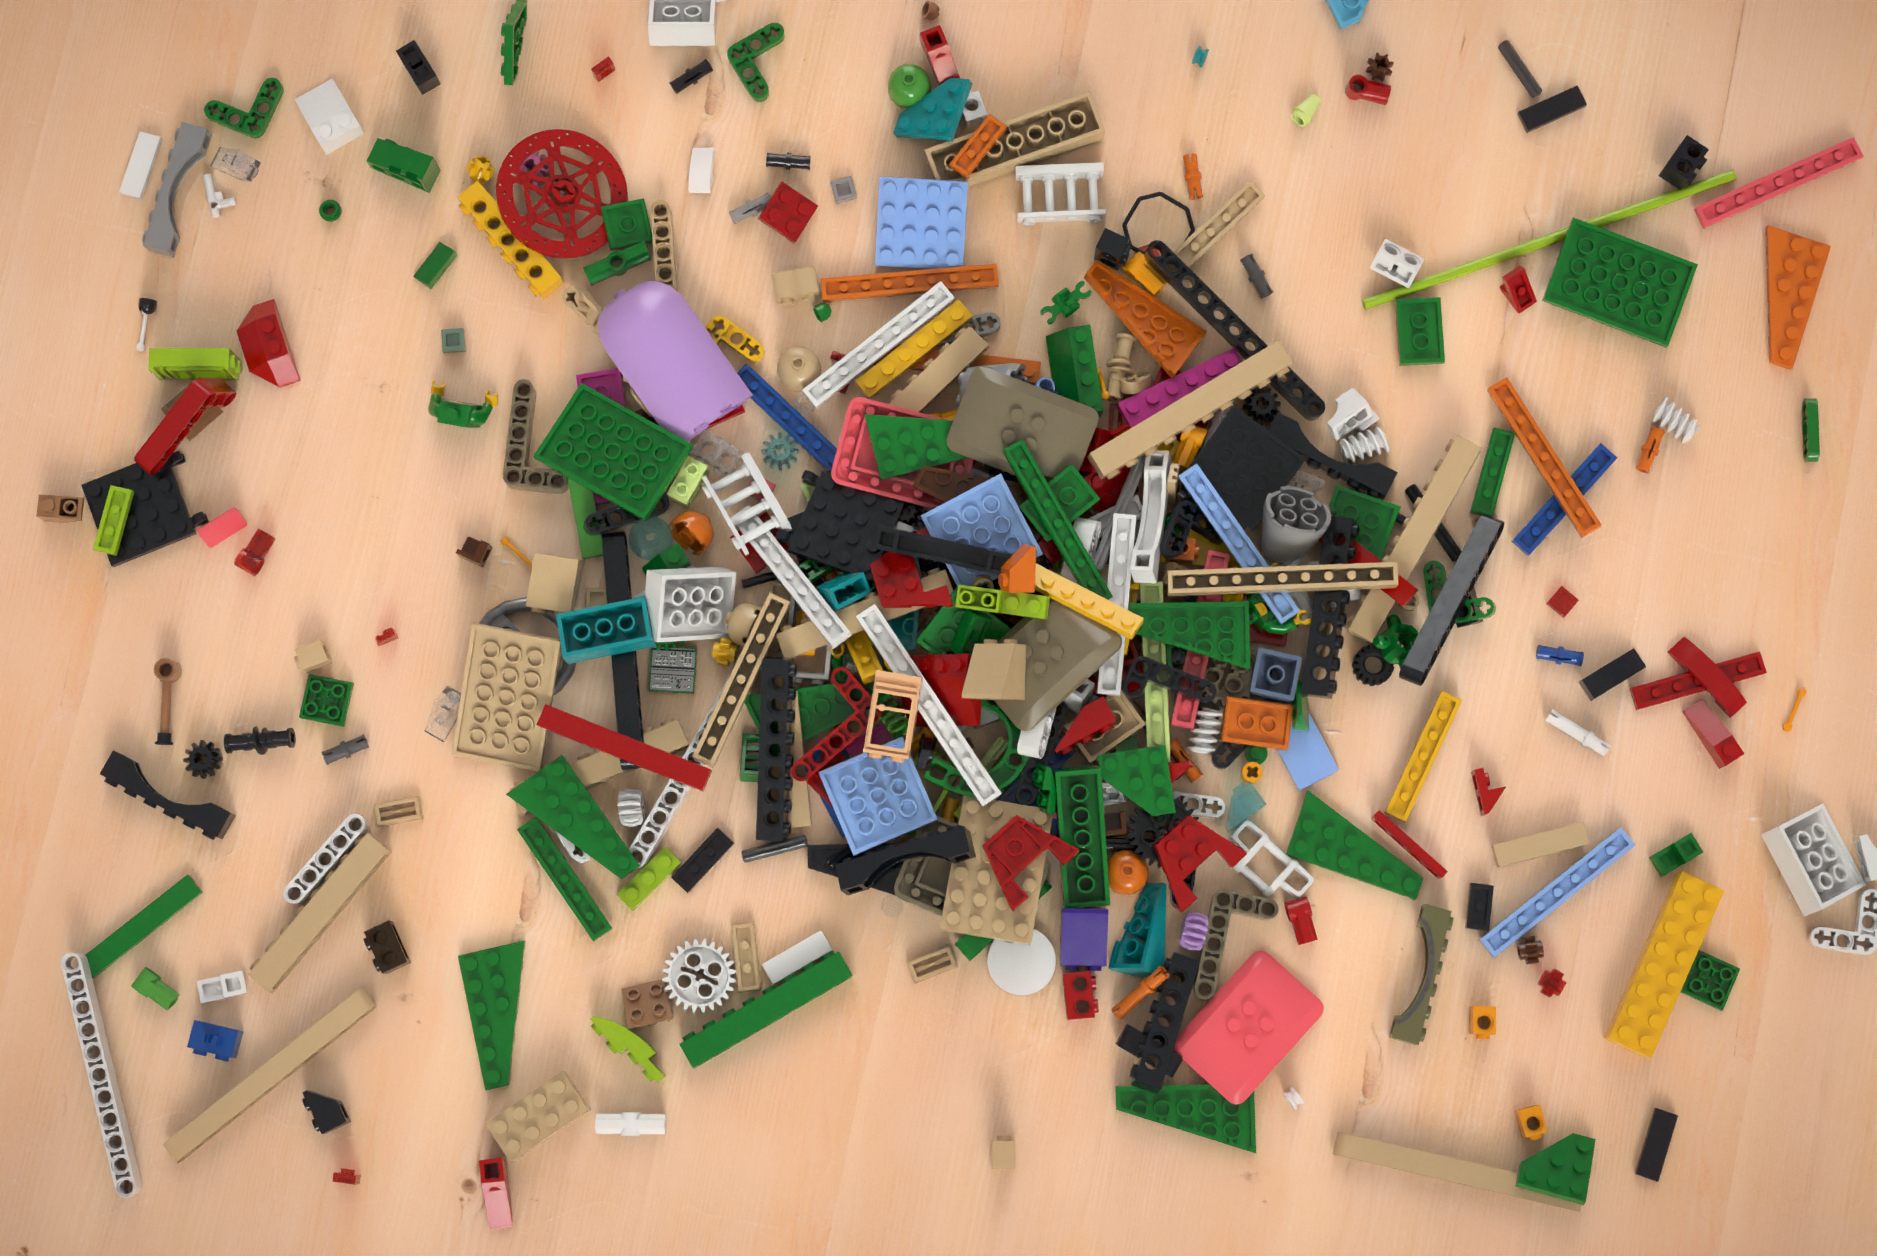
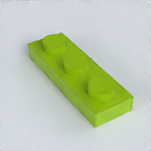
M110 485L93 547L94 551L117 556L134 495L133 490Z
M664 847L616 895L634 911L682 863Z

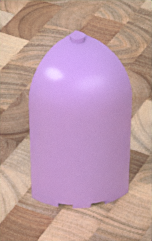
M647 281L628 291L622 289L613 296L615 300L601 311L598 318V333L602 345L657 424L665 430L689 442L709 427V424L714 420L722 418L753 396L686 300L669 285L657 281Z

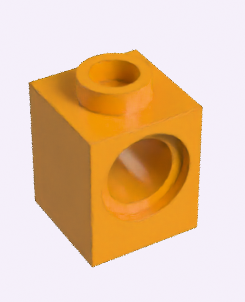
M1496 1006L1469 1007V1034H1476V1039H1490V1035L1496 1034ZM1480 1016L1488 1020V1026L1485 1029H1481L1477 1024Z
M1541 1105L1514 1110L1522 1138L1528 1137L1529 1141L1543 1138L1542 1133L1548 1132ZM1530 1117H1534L1537 1121V1126L1534 1130H1530L1526 1124Z

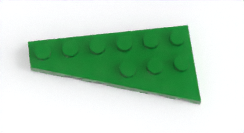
M864 414L881 480L919 471L923 466L935 467L969 458L953 452L947 446L946 441L953 423L952 420Z
M1310 791L1306 792L1286 855L1413 900L1417 899L1423 880L1419 874Z
M525 940L458 956L485 1090L508 1086L510 1082Z

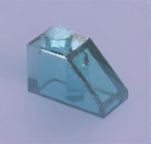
M1243 782L1233 789L1235 794L1230 797L1226 823L1227 832H1230L1266 806V802L1251 782L1247 785Z

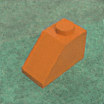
M1023 544L1001 567V573L998 576V584L1001 591L1008 593L1035 592L1036 546Z

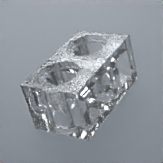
M707 429L704 430L692 449L693 456H695L694 459L705 465H710L714 468L713 472L723 478L725 475L728 476L737 470L742 462L741 456L744 455V451ZM711 445L714 449L712 453L704 454L702 453L703 447ZM726 456L731 457L733 460L730 465L724 466L721 464L722 458Z

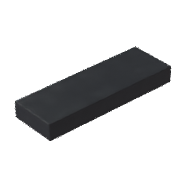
M1577 85L1523 109L1517 115L1526 133L1586 107L1587 103Z
M717 827L671 878L689 893L735 843Z
M1654 1108L1635 1170L1636 1175L1656 1182L1659 1181L1678 1115Z

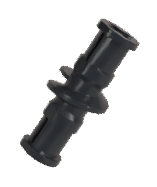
M254 726L252 733H243L242 735H231L229 733L224 735V748L227 754L238 750L250 751L256 749L259 755H264L268 748L281 746L294 748L296 744V735L293 728H287L285 731H268L264 727L260 733L259 728Z

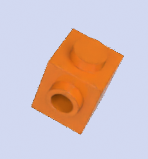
M1187 538L1182 554L1172 560L1166 559L1165 562L1192 565L1194 559H1198L1199 545H1195L1196 539Z

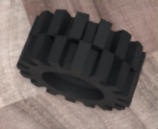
M1373 644L1362 647L1353 658V674H1356V679L1358 681L1361 680L1364 685H1381L1390 678L1394 671V664L1388 663L1383 658L1381 649L1376 648ZM1377 657L1381 661L1382 668L1378 673H1370L1366 670L1365 661L1367 658Z

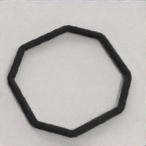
M1163 192L1138 197L1122 225L1125 237L1129 238L1128 246L1136 253H1145L1132 245L1127 229V224L1140 201L1161 196L1185 210L1191 229L1185 240L1195 232L1189 208Z

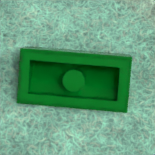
M439 242L413 277L429 289H432L457 257V253Z
M966 609L950 650L955 654H972L974 645L983 643L992 618L974 610Z
M1298 680L1295 698L1291 702V705H1293L1292 728L1309 731L1308 698L1301 694L1302 683Z

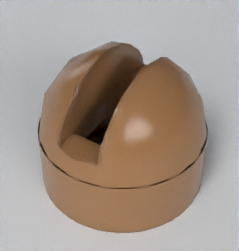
M926 1L922 8V17L929 20L936 19L939 16V6L934 2Z

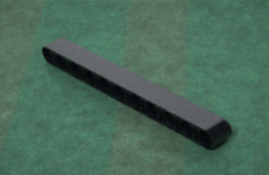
M1155 240L1148 245L1144 253L1147 263L1233 348H1236L1237 352L1245 360L1268 347L1165 243ZM1151 249H1157V250H1159L1160 253H1161V256H1160V257H1155V256H1153V255L1151 254V251H1150V250H1151ZM1166 265H1174L1177 271L1174 273L1169 272ZM1182 280H1189L1192 283V288L1184 287ZM1198 296H1205L1208 303L1202 304L1199 302ZM1214 311H1220L1224 318L1221 320L1215 318ZM1231 326L1238 328L1239 335H1233L1229 328ZM1245 343H1253L1255 346V350H1248L1245 346ZM1290 367V371L1285 374L1286 382L1279 381L1277 375L1270 379V385L1306 420L1314 421L1324 413V401ZM1293 389H1299L1302 392V398L1295 397ZM1310 404L1318 408L1317 414L1310 412Z
M622 531L602 534L607 604L632 599L626 533ZM636 651L612 655L617 732L644 743ZM620 759L622 770L641 768Z

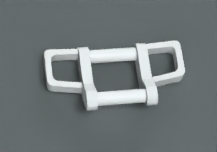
M1246 820L1230 838L1236 846L1247 853L1233 869L1237 873L1243 874L1263 892L1262 895L1265 898H1269L1280 886L1291 896L1298 899L1314 882V878L1297 860H1292L1269 839L1270 836L1261 831L1251 821ZM1244 828H1248L1260 838L1250 850L1238 838V834ZM1262 846L1286 866L1270 886L1246 866ZM1294 869L1306 880V885L1300 891H1296L1284 882Z

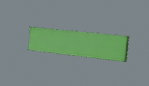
M567 477L583 560L603 556L602 534L591 536L583 528L586 518L597 512L594 493ZM592 519V522L589 524V526L594 527L595 530H597V527L600 525V522H594V520Z

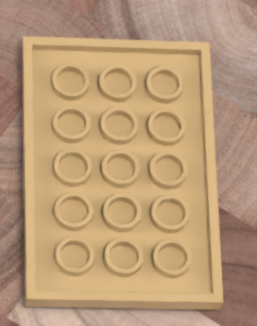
M478 623L471 625L452 755L536 772L542 769L548 730L540 728L536 724L545 704L552 706L561 651L559 639Z
M963 796L958 825L965 826L971 832L976 857L955 864L951 863L940 930L1031 945L1047 849L1013 879L1028 895V899L1013 912L1008 905L982 845L1016 815L1050 834L1053 814L1045 813L1039 807L992 800L982 807L976 797Z

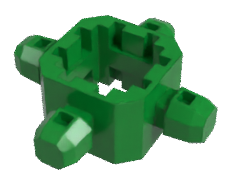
M1390 615L1387 618L1388 628L1373 638V644L1376 648L1381 649L1383 658L1388 663L1398 664L1401 669L1418 636V632L1412 625L1402 624L1398 615Z

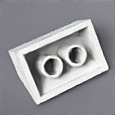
M650 0L648 17L650 46L715 45L716 0Z

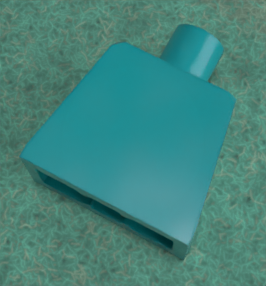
M864 572L842 574L817 587V591L832 610H839L871 593Z

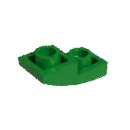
M1037 763V768L1033 772V785L1041 789L1037 796V805L1041 811L1055 814L1056 787L1052 770L1042 763Z

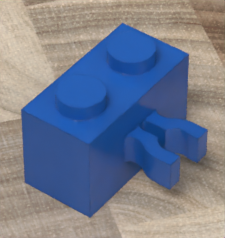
M194 1020L187 1047L194 1049V1054L206 1056L208 1052L216 1054L215 1059L228 1062L229 1058H237L243 1031Z

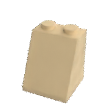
M534 553L526 606L532 607L531 612L545 613L546 609L554 611L553 615L574 611L585 560Z
M984 639V644H975L962 691V698L1025 700L1026 645L1017 644L1016 639H1004L1003 644H997L995 639Z

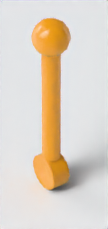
M1097 368L1102 389L1101 397L1107 400L1110 394L1106 390L1101 368Z
M503 537L501 543L507 545L532 568V562L510 543L508 537Z
M1805 688L1798 689V697L1788 721L1782 726L1784 731L1792 730L1793 726L1791 723L1802 697L1807 693Z

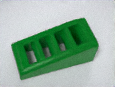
M743 733L740 781L758 782V764H746V761L759 762V755L746 754V752H759V746H747V742L759 743V734Z

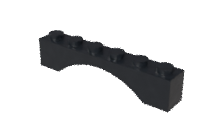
M1277 412L1268 429L1269 432L1304 456L1309 467L1316 470L1320 468L1326 471L1329 477L1335 480L1340 478L1346 481L1349 487L1355 490L1360 488L1366 491L1369 496L1383 500L1398 473L1378 462L1354 465L1326 456L1309 442L1297 421Z
M881 525L877 527L873 546L875 549L943 562L995 575L1001 573V567L1013 555Z
M114 750L100 772V775L106 777L104 782L113 787H117L118 784L123 786L126 794L134 798L137 795L145 798L143 803L153 808H156L157 805L164 808L163 813L173 819L176 816L184 819L182 824L192 829H195L196 826L203 829L202 834L212 840L215 837L223 839L236 816L213 803L185 805L166 799L149 784L142 773L139 763Z
M955 825L950 827L948 831L932 832L922 839L912 838L902 845H889L884 848L885 850L879 852L869 851L859 858L850 857L843 859L842 863L835 866L840 890L846 895H852L870 889L873 883L886 870L908 859L935 857L955 864L975 858L976 854L971 832L965 826Z

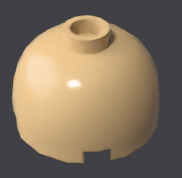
M794 346L781 354L777 363V373L780 381L786 388L793 391H802L821 376V364L818 356L811 349L804 346Z
M744 603L737 606L734 611L730 610L728 612L725 623L728 624L727 633L733 643L742 648L744 647L762 609L761 606Z

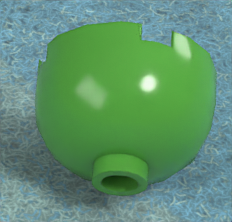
M903 64L897 67L891 73L888 80V94L891 100L901 108H909L931 92V81L927 72L915 64Z

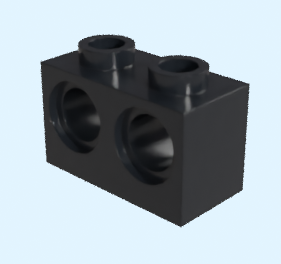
M415 40L396 50L400 60L422 95L441 84Z
M1687 135L1658 176L1681 190L1685 184L1690 185L1697 176L1694 173L1695 169L1700 170L1708 160L1704 156L1709 149Z
M1105 228L1096 245L1094 260L1098 259L1105 265L1118 270L1121 264H1126L1130 255L1129 238Z

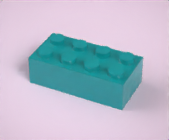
M645 596L556 614L562 656L568 664L657 646L653 639Z

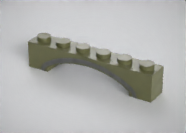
M1427 904L1421 906L1416 927L1421 929L1425 943L1424 974L1418 992L1409 1007L1400 1016H1394L1389 1035L1390 1039L1412 1045H1419L1420 1041H1424L1426 1028H1423L1425 1019H1429L1432 1006H1429L1430 997H1434L1437 984L1434 981L1436 974L1440 975L1443 964L1439 960L1441 952L1445 953L1448 939H1445L1447 930H1451L1454 919L1450 917L1452 912L1450 910Z

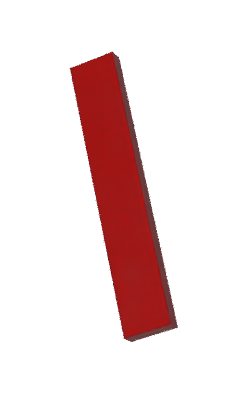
M1323 536L1319 539L1321 543L1323 541ZM1340 536L1337 538V546H1341L1345 543V536ZM1357 541L1354 542L1356 558L1352 560L1351 564L1382 562ZM1399 574L1398 586L1396 588H1380L1403 607L1408 604L1418 591L1417 588Z
M1760 651L1716 664L1732 683L1767 673ZM1690 672L1629 689L1636 710L1706 691Z

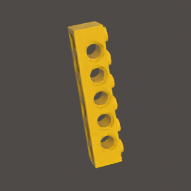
M478 180L457 196L461 203L458 206L466 216L470 214L475 219L472 221L475 227L480 232L484 230L488 234V237H486L488 242L494 248L498 246L501 249V257L507 264L513 263L516 267L514 272L521 280L526 278L530 283L528 288L535 296L540 295L545 299L564 284L561 276L542 254L526 247L509 231L500 215L497 202ZM479 206H486V210L484 212H476V209ZM493 222H500V226L498 228H490V225ZM507 238H514V242L511 245H504V241ZM521 254H528V258L525 261H518V257ZM535 270L542 271L541 276L537 278L532 277V273Z

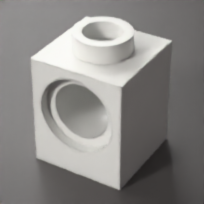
M970 91L962 113L966 128L981 124L987 117L979 91ZM969 104H974L978 107L974 111L966 109Z

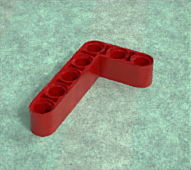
M221 378L195 379L137 452L134 461L149 475L156 474L208 408L228 406L234 400L237 393Z
M847 667L834 669L831 674V681L856 712L794 763L791 768V775L797 781L809 779L867 730L869 717L866 715L865 710L871 705L872 695ZM839 671L847 673L848 680L846 683L842 684L837 681L836 674ZM854 688L860 689L863 693L860 701H855L851 697V691ZM877 709L878 713L874 723L882 716V711ZM851 720H855L860 724V730L857 733H853L848 729V724ZM833 735H839L842 738L843 743L841 747L837 748L831 744ZM816 750H822L825 753V760L823 762H817L814 759V752ZM800 764L805 765L808 769V774L805 777L799 776L796 772L797 766Z

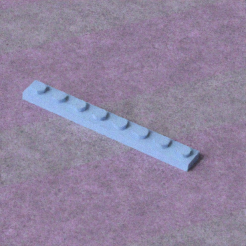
M1198 464L1178 476L1179 480L1240 567H1269ZM1287 592L1259 593L1280 624H1283L1300 612Z
M1620 827L1480 938L1479 941L1493 958L1496 957L1635 846L1634 842Z

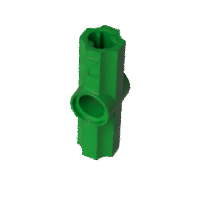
M644 241L622 251H613L606 258L587 265L583 269L592 286L613 276L624 275L627 270L652 259ZM615 260L623 261L622 265L617 268L613 267L612 263Z

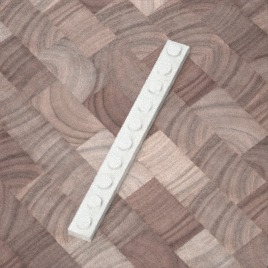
M875 604L856 616L893 673L897 672L923 677ZM923 677L918 711L983 807L1002 793Z

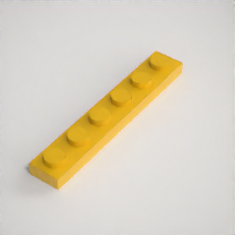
M958 299L855 381L856 385L868 399H871L973 318L972 314Z
M1036 563V591L1045 596H1050L1051 599L1131 640L1143 624V617Z
M1444 691L1440 692L1387 805L1385 814L1404 823L1407 821L1462 702L1461 699Z

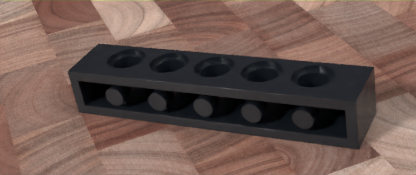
M1176 952L1170 958L1166 957L1163 967L1167 970L1165 974L1169 973V978L1156 988V992H1159L1157 1000L1152 1001L1149 1013H1152V1018L1150 1022L1146 1021L1143 1029V1034L1146 1037L1144 1043L1140 1042L1136 1052L1139 1060L1137 1064H1133L1129 1077L1133 1078L1132 1086L1158 1094L1161 1090L1198 970L1199 960ZM1176 975L1180 977L1181 984L1174 983L1171 976ZM1165 997H1172L1175 1001V1005L1167 1004L1165 1001ZM1158 1018H1165L1169 1025L1167 1027L1160 1025ZM1152 1039L1160 1040L1162 1047H1154ZM1145 1061H1153L1155 1064V1069H1148L1145 1065Z

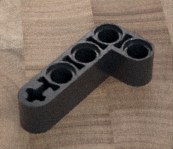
M666 491L660 499L664 506L663 509L656 510L654 508L648 519L664 514L669 508V499ZM615 506L589 515L584 521L583 528L588 535L596 536L644 520L619 506ZM611 513H618L621 516V522L613 523L610 519ZM592 519L594 522H600L605 519V523L600 524L597 530L589 526Z
M1144 656L1134 659L1123 687L1126 697L1132 700L1139 699L1143 695L1148 682L1201 703H1210L1216 696V687L1210 681ZM1137 663H1147L1149 667L1147 672H1137L1135 668ZM1160 670H1166L1170 674V678L1167 681L1158 680L1157 673ZM1182 678L1190 680V688L1187 690L1181 689L1178 686L1179 680ZM1195 682L1199 683L1197 687L1204 690L1205 687H1209V692L1212 695H1207L1204 698L1202 697V692L1196 690L1195 694H1192ZM1137 683L1140 686L1139 693L1130 694L1127 691L1128 685Z

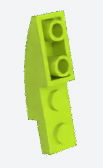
M958 584L955 607L1047 619L1050 596L1030 593H1008L999 589Z
M596 1016L590 1018L593 1022L591 1025L592 1029L599 1036L603 1034L608 1040L606 1045L613 1053L618 1051L619 1054H623L628 1049L630 1052L627 1055L636 1065L640 1063L645 1068L642 1072L650 1082L655 1080L659 1083L666 1077L651 1060L657 1052L639 1035L608 1019Z

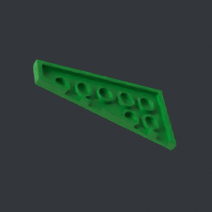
M1249 601L1129 603L1128 610L1144 618L1143 624L1136 635L1250 670Z
M875 681L864 685L871 695L873 694ZM833 683L796 688L799 697L803 741L844 722L856 712ZM854 688L851 691L852 699L855 701L862 699V691ZM761 693L748 695L745 701V705L759 733ZM879 693L878 703L880 704L893 696L891 694ZM774 721L773 727L775 731L779 732L778 721ZM774 743L772 747L775 754L781 753L780 745Z
M563 755L506 794L620 879H623L640 867Z
M1210 1084L1162 1085L1158 1094L1135 1086H1115L1116 1110L1256 1153L1254 1091L1243 1103L1235 1105L1228 1102Z

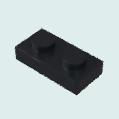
M1470 883L1465 929L1489 931L1493 885Z

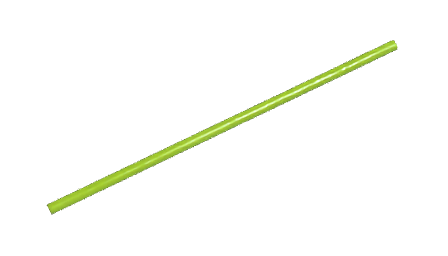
M1733 170L1684 186L1681 190L1676 189L1584 222L1601 228L1735 181L1736 175ZM1569 227L1413 281L1409 288L1402 285L1362 299V305L1367 310L1564 240Z

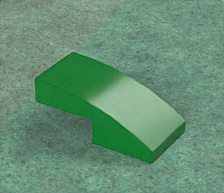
M1690 833L1650 856L1649 859L1660 877L1702 854L1703 851L1693 834Z

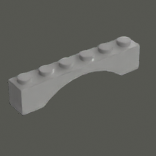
M181 122L180 128L175 132L174 138L176 142L174 148L169 151V164L167 169L163 171V183L155 196V208L149 215L148 231L144 232L142 238L143 246L150 252L173 258L175 256L180 240L174 219L175 196L180 182L187 171L197 161L206 156L212 137L207 128Z

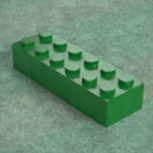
M1099 766L1053 769L1056 787L1058 838L1079 849V853L1066 865L1060 862L1064 908L1110 905L1101 768Z

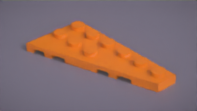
M1767 225L1765 227V234L1767 235L1766 255L1768 264L1766 270L1770 333L1768 337L1769 363L1791 370L1795 363L1831 246Z
M1098 259L1084 276L1089 285L1173 379L1202 341L1207 331Z

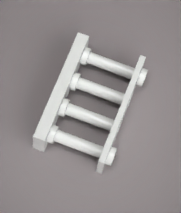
M1103 162L1015 166V181H1020L1023 185L1024 207L1023 213H1017V223H1022L1024 226H1032L1037 222L1088 220L1089 223H1099L1101 220H1105L1106 209H1098L1097 180L1103 178ZM1078 178H1086L1088 180L1090 210H1076L1075 181ZM1055 179H1064L1066 181L1068 211H1054L1053 182ZM1033 180H1042L1044 182L1046 212H1032L1031 183Z
M749 452L741 456L744 462L741 465L742 468L719 481L710 484L706 475L702 477L705 486L702 487L708 499L712 497L734 535L731 538L737 550L742 549L745 556L749 554L745 543L774 527H781L787 532L793 530ZM744 476H752L754 481L751 482L750 486L720 502L715 492ZM754 493H761L764 498L761 499L760 503L731 519L725 509ZM764 510L772 511L774 515L767 522L741 536L737 532L735 526Z

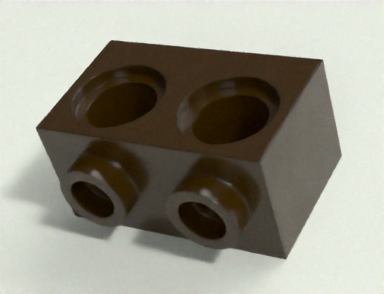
M388 920L364 932L366 936L363 939L367 949L369 951L372 950L375 956L372 961L378 972L381 971L382 974H388L411 963L393 921ZM380 932L386 934V940L382 944H378L376 941V936ZM392 952L395 955V961L393 964L387 965L385 957L388 953Z

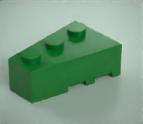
M377 138L366 161L370 168L430 193L441 171L434 157L397 145V143L390 139L382 140Z

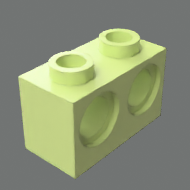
M688 456L667 492L669 500L689 510L704 483L702 477L705 475L707 477L710 472L708 466Z

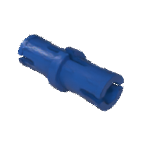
M1537 646L1536 659L1555 661L1559 665L1567 663L1582 666L1584 652L1565 650L1561 646L1558 648Z

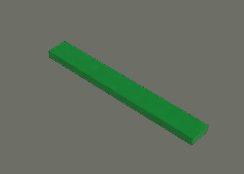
M1023 439L1003 449L1002 452L1078 585L1107 600L1113 597Z

